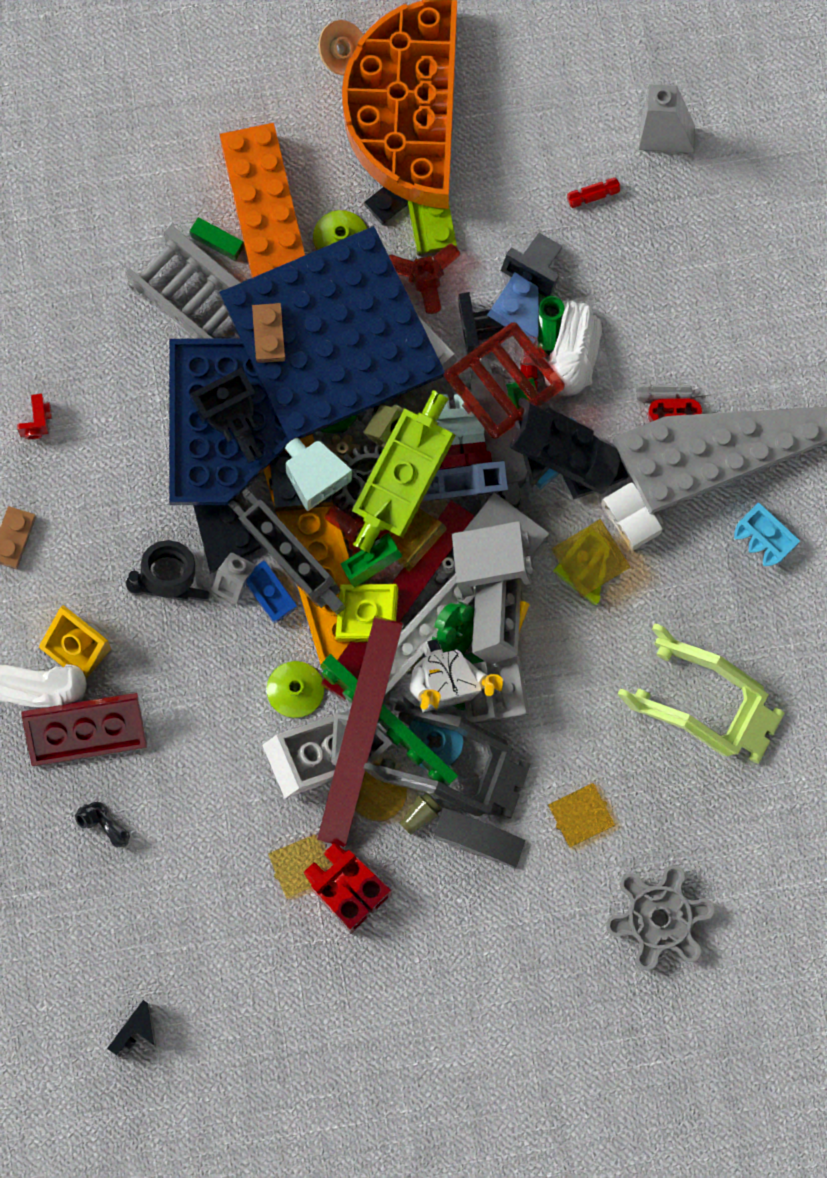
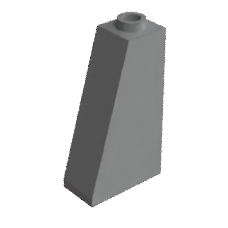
M649 84L640 121L639 150L694 153L695 124L678 87Z

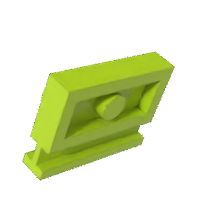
M408 200L417 255L457 249L450 206L449 209L434 208Z

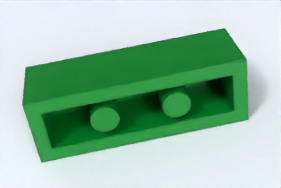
M199 217L189 231L191 238L233 261L237 260L244 248L242 240Z

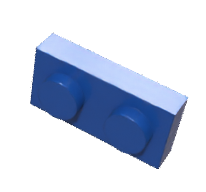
M265 560L256 565L246 581V586L272 623L275 624L296 610L297 605Z

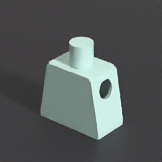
M295 438L286 445L285 449L292 457L286 462V473L307 511L351 482L352 470L320 441H316L306 448L299 438Z

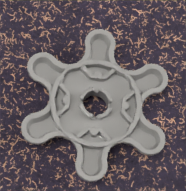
M677 865L667 867L663 873L662 881L656 886L645 885L640 877L633 873L624 875L620 881L621 890L630 899V908L625 914L611 916L606 923V929L614 937L629 934L637 938L640 948L636 955V964L642 970H652L658 962L659 954L666 949L675 950L686 962H694L701 955V947L691 937V927L697 921L710 919L715 912V907L706 898L691 901L683 896L681 887L685 880V873ZM657 910L664 911L668 916L667 924L662 927L654 924L652 921V914Z

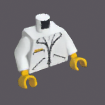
M433 639L422 644L426 657L414 667L409 685V691L420 701L422 712L471 701L481 691V688L484 689V693L487 696H491L494 694V688L502 691L503 678L497 674L487 675L478 670L458 650L443 653L438 639Z

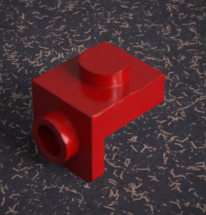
M42 393L31 395L34 422L17 424L20 437L35 440L41 438L42 435L49 434L47 419H52L50 402H45Z

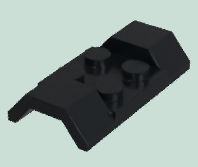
M523 397L520 398L518 404L524 408L521 429L512 440L510 448L599 494L605 493L618 472L620 454L616 446L594 435L592 429L549 407L544 409Z

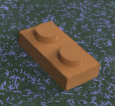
M281 303L252 305L256 362L285 361Z
M10 506L7 507L0 527L1 565L18 569L36 519L35 514Z

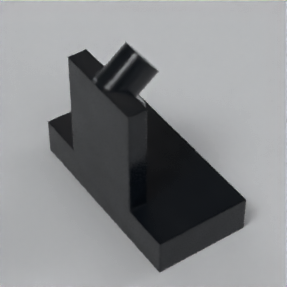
M538 233L524 254L512 247L505 256L501 272L510 277L517 273L536 285L538 293L549 297L554 291L560 275L549 269V266L563 246Z
M470 292L458 294V308L467 355L478 354V340L509 336L508 328L488 316L490 310L473 312Z

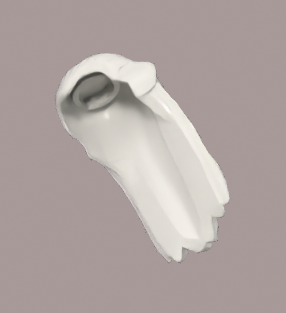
M573 301L571 303L567 302L564 307L559 336L544 372L546 386L553 393L565 397L576 395L585 386L593 383V368L596 363L602 335L601 320L597 319L596 315H593L591 307L586 303L577 306V303Z
M0 665V702L42 708L81 702L86 690V677L78 666H55L50 671H35L9 665Z

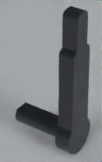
M134 570L129 573L126 580V587L129 593L135 596L142 594L157 596L148 591L142 583L141 574L138 571ZM189 588L183 594L169 598L182 601L194 599L207 602L209 601L210 593L207 590Z

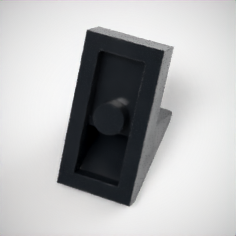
M142 1000L107 1048L118 1058H120L122 1053L128 1055L137 1042L134 1039L136 1034L156 1047L150 1005Z

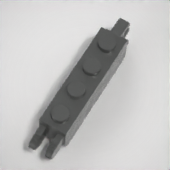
M487 358L470 361L471 379H469V389H466L465 393L472 392L475 407L482 406L483 415L481 416L484 422L486 450L491 452L492 462H505L508 490L499 491L501 498L515 508H519L521 500L519 488H522L526 482L527 469L523 454L510 448L512 440L517 435V430L505 380L501 375L492 373Z
M247 488L242 491L243 497L253 505L244 512L242 507L234 500L228 504L239 516L244 527L317 607L322 608L327 604L336 615L342 612L346 607L336 596L341 591L334 579L261 499L257 500Z

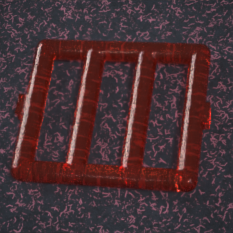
M516 322L508 324L444 372L445 379L463 400L462 407L468 414L471 412L474 414L493 439H498L513 428L517 420H523L524 408L520 407L517 409L480 362V359L492 351L528 399L540 407L565 388L564 382L545 359L547 354L541 347L536 348ZM511 336L516 339L551 384L542 392L538 393L501 346ZM471 367L507 413L508 417L498 425L494 423L458 377L459 374Z

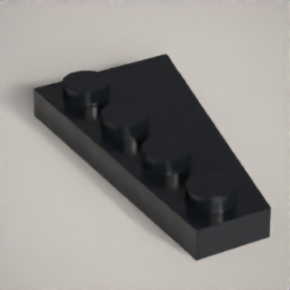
M193 505L210 574L219 569L230 553L243 558L261 548L259 542L244 527L239 516L229 505Z

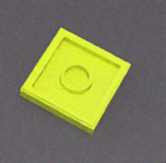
M340 584L339 600L346 608L337 615L335 637L337 642H368L374 616L396 621L397 584H359L355 588L352 584Z

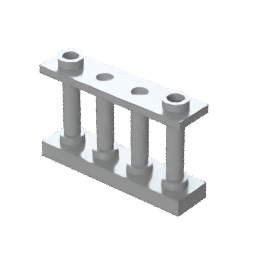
M171 224L164 231L166 248L140 275H137L129 268L126 271L127 285L137 295L144 294L191 334L190 339L212 338L210 335L229 316L225 306L223 305L202 328L189 319L190 316L215 290H225L241 282ZM174 255H182L187 260V265L160 293L148 284ZM201 271L208 277L207 283L180 311L168 300L195 272L199 273Z

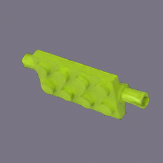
M432 390V394L422 413L417 415L404 408L352 509L353 512L364 517L363 521H365L353 545L370 553L380 530L384 531V529H387L400 537H404L456 436L454 433L438 426L439 422L437 420L449 398Z

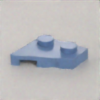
M514 273L489 311L488 316L533 344L538 337V287L517 273Z

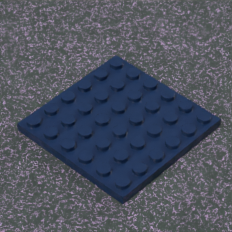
M375 226L219 292L221 300L288 442L295 438H304L445 376V370ZM281 303L285 361L257 363L252 305Z

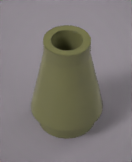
M425 793L422 797L419 795L399 823L412 835L415 831L439 817L438 813L442 810V807L429 794Z

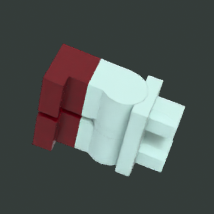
M472 392L454 395L456 409H450L448 400L437 420L439 422L438 426L456 435L438 470L492 463L491 452L486 450L484 422L481 416L483 415L482 406L475 407Z

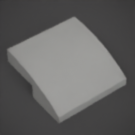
M519 657L508 658L491 665L486 661L473 664L478 670L487 675L497 674L503 678L502 691L494 688V694L491 696H487L484 693V689L481 688V691L471 701L464 702L468 721L478 724L530 714Z

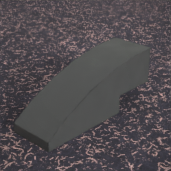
M446 808L442 810L433 838L459 847L468 853L513 868H517L526 841L497 827Z

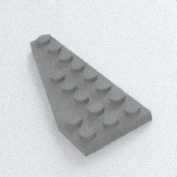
M827 406L665 416L614 437L613 442L649 514H652L826 444Z

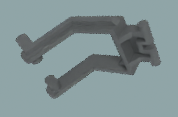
M391 692L390 699L397 704L393 711L399 715L398 719L403 724L410 727L412 720L456 731L487 747L489 758L477 791L470 797L438 781L394 770L396 763L387 759H382L380 766L365 763L363 769L379 781L433 795L474 816H481L485 813L490 814L492 806L496 805L502 808L501 816L511 819L520 794L514 791V788H523L531 764L520 760L519 764L510 761L513 748L508 746L507 740L462 717L435 710L422 712L420 706L414 705L403 695Z

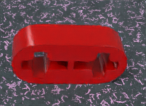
M690 398L657 399L649 406L647 416L650 422L659 419L658 414H653L657 411L658 407H662L663 412H672V414H665L664 417L686 415L685 413H677L684 412L686 407H690L692 412H696L693 415L702 414V408L698 401Z

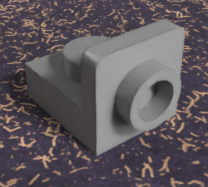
M230 553L217 571L212 592L237 604L242 597L246 581L254 571L255 565L234 553Z

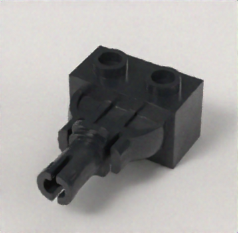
M241 367L191 393L190 400L202 423L208 422L213 429L223 433L227 442H231L234 438L247 459V463L250 464L255 461V457L257 460L262 458L264 453H262L251 431V428L254 430L258 427L253 418L254 403L252 399L255 396V391Z

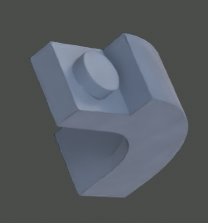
M505 462L483 463L438 470L422 501L508 490Z

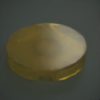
M365 771L355 811L362 818L372 822L389 820L403 809L407 799V788L379 781Z

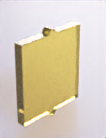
M594 783L548 804L557 823L556 829L561 831L569 848L615 826L606 808L607 802L601 799Z
M315 834L268 853L275 870L274 878L279 880L286 899L311 889V884L305 877L304 871L312 863L315 862L324 872L329 869L326 861L327 858L324 856Z

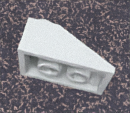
M348 710V711H345V712H342V713H339V714H343V715H348V716H349V713H350V712H349V710ZM334 715L277 734L262 745L284 798L332 781L336 768L331 762Z

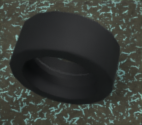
M171 540L159 541L149 546L143 553L141 559V578L148 591L157 596L169 598L183 594L193 584L195 577L194 555L185 545ZM170 557L181 561L185 566V572L175 580H161L152 574L151 566L160 558Z

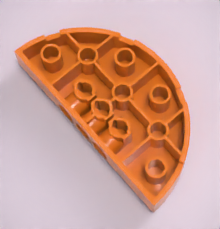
M422 0L410 5L403 4L390 11L374 23L359 40L356 50L347 63L343 78V118L347 137L356 157L377 182L392 193L411 202L434 208L449 209L457 0Z

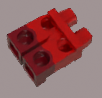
M333 843L324 852V856L331 862L332 866L324 872L314 862L304 871V875L311 884L313 893L319 897L349 933L352 934L370 917L369 910L374 913L392 896V892L350 850L346 852L343 848ZM352 891L365 904V906L351 893Z

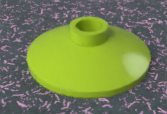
M336 210L322 216L315 225L313 231L314 246L316 250H319L366 230L367 227L358 215L350 211ZM337 230H344L346 232L342 237L337 236L335 233Z
M286 662L277 667L270 675L267 682V697L271 706L279 714L289 718H302L313 713L321 704L324 696V687L321 686L323 680L319 672L305 662ZM298 683L301 688L299 691L293 692L290 690V685Z

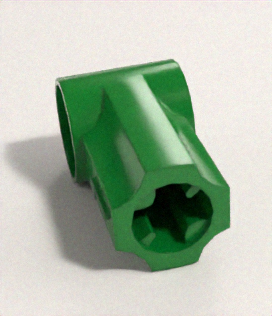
M555 296L544 298L538 309L537 353L544 356H550L555 348L565 309L562 300ZM553 307L557 310L558 315L549 317L544 313V309Z

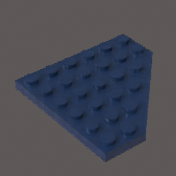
M240 338L169 339V505H228L285 450L289 442ZM241 367L255 391V396L252 399L254 403L253 418L258 427L254 430L251 428V431L262 453H264L262 458L257 460L255 457V461L250 464L247 463V459L234 438L231 442H227L223 433L213 429L208 422L202 423L190 400L191 393Z

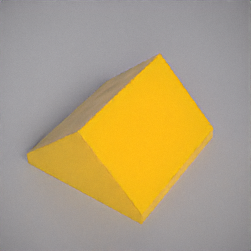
M64 605L59 608L38 647L62 667H65V665L78 666L83 671L86 679L111 651L110 644L106 638Z

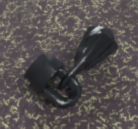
M97 801L78 808L75 820L81 828H92L99 823L114 847L122 848L128 845L129 832L106 816L107 807L103 803Z

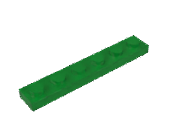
M330 654L320 666L323 669L321 674L332 685L337 683L344 689V697L352 703L358 680ZM384 704L382 705L378 723L387 731L385 734L395 745L401 744L408 751L406 755L417 766L422 764L429 771L427 775L431 780L449 786L458 775Z

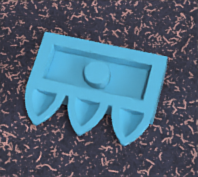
M759 502L739 521L734 532L735 540L744 539L749 536L752 537L748 547L749 553L766 550L763 557V566H772L780 563L800 542L795 535Z

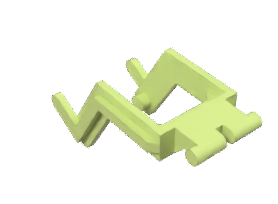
M655 623L652 630L659 637L654 643L659 649L656 654L659 658L669 661L673 655L710 668L743 691L744 700L727 733L720 736L693 716L649 700L651 695L642 689H638L636 694L620 689L617 695L631 710L683 728L722 756L738 755L741 748H745L751 753L749 759L759 764L770 743L765 734L774 735L785 713L778 708H774L771 711L764 706L769 694L764 691L763 685L722 656L677 641L665 627Z

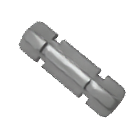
M640 384L637 386L636 396L638 401H649V399L653 401L657 399H691L692 387L690 385L676 387V385L657 384L649 387V384Z

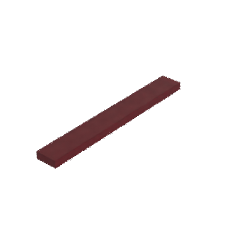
M452 500L392 582V584H397L398 586L397 622L402 621L439 569L443 560L453 549L452 534L463 532L475 517ZM350 641L338 658V661L358 680L367 642ZM325 678L323 679L321 686L343 701L346 700L343 695L344 689L337 683L332 685Z
M374 616L317 840L331 844L335 843L342 847L347 845L365 775L363 767L365 763H368L404 623Z

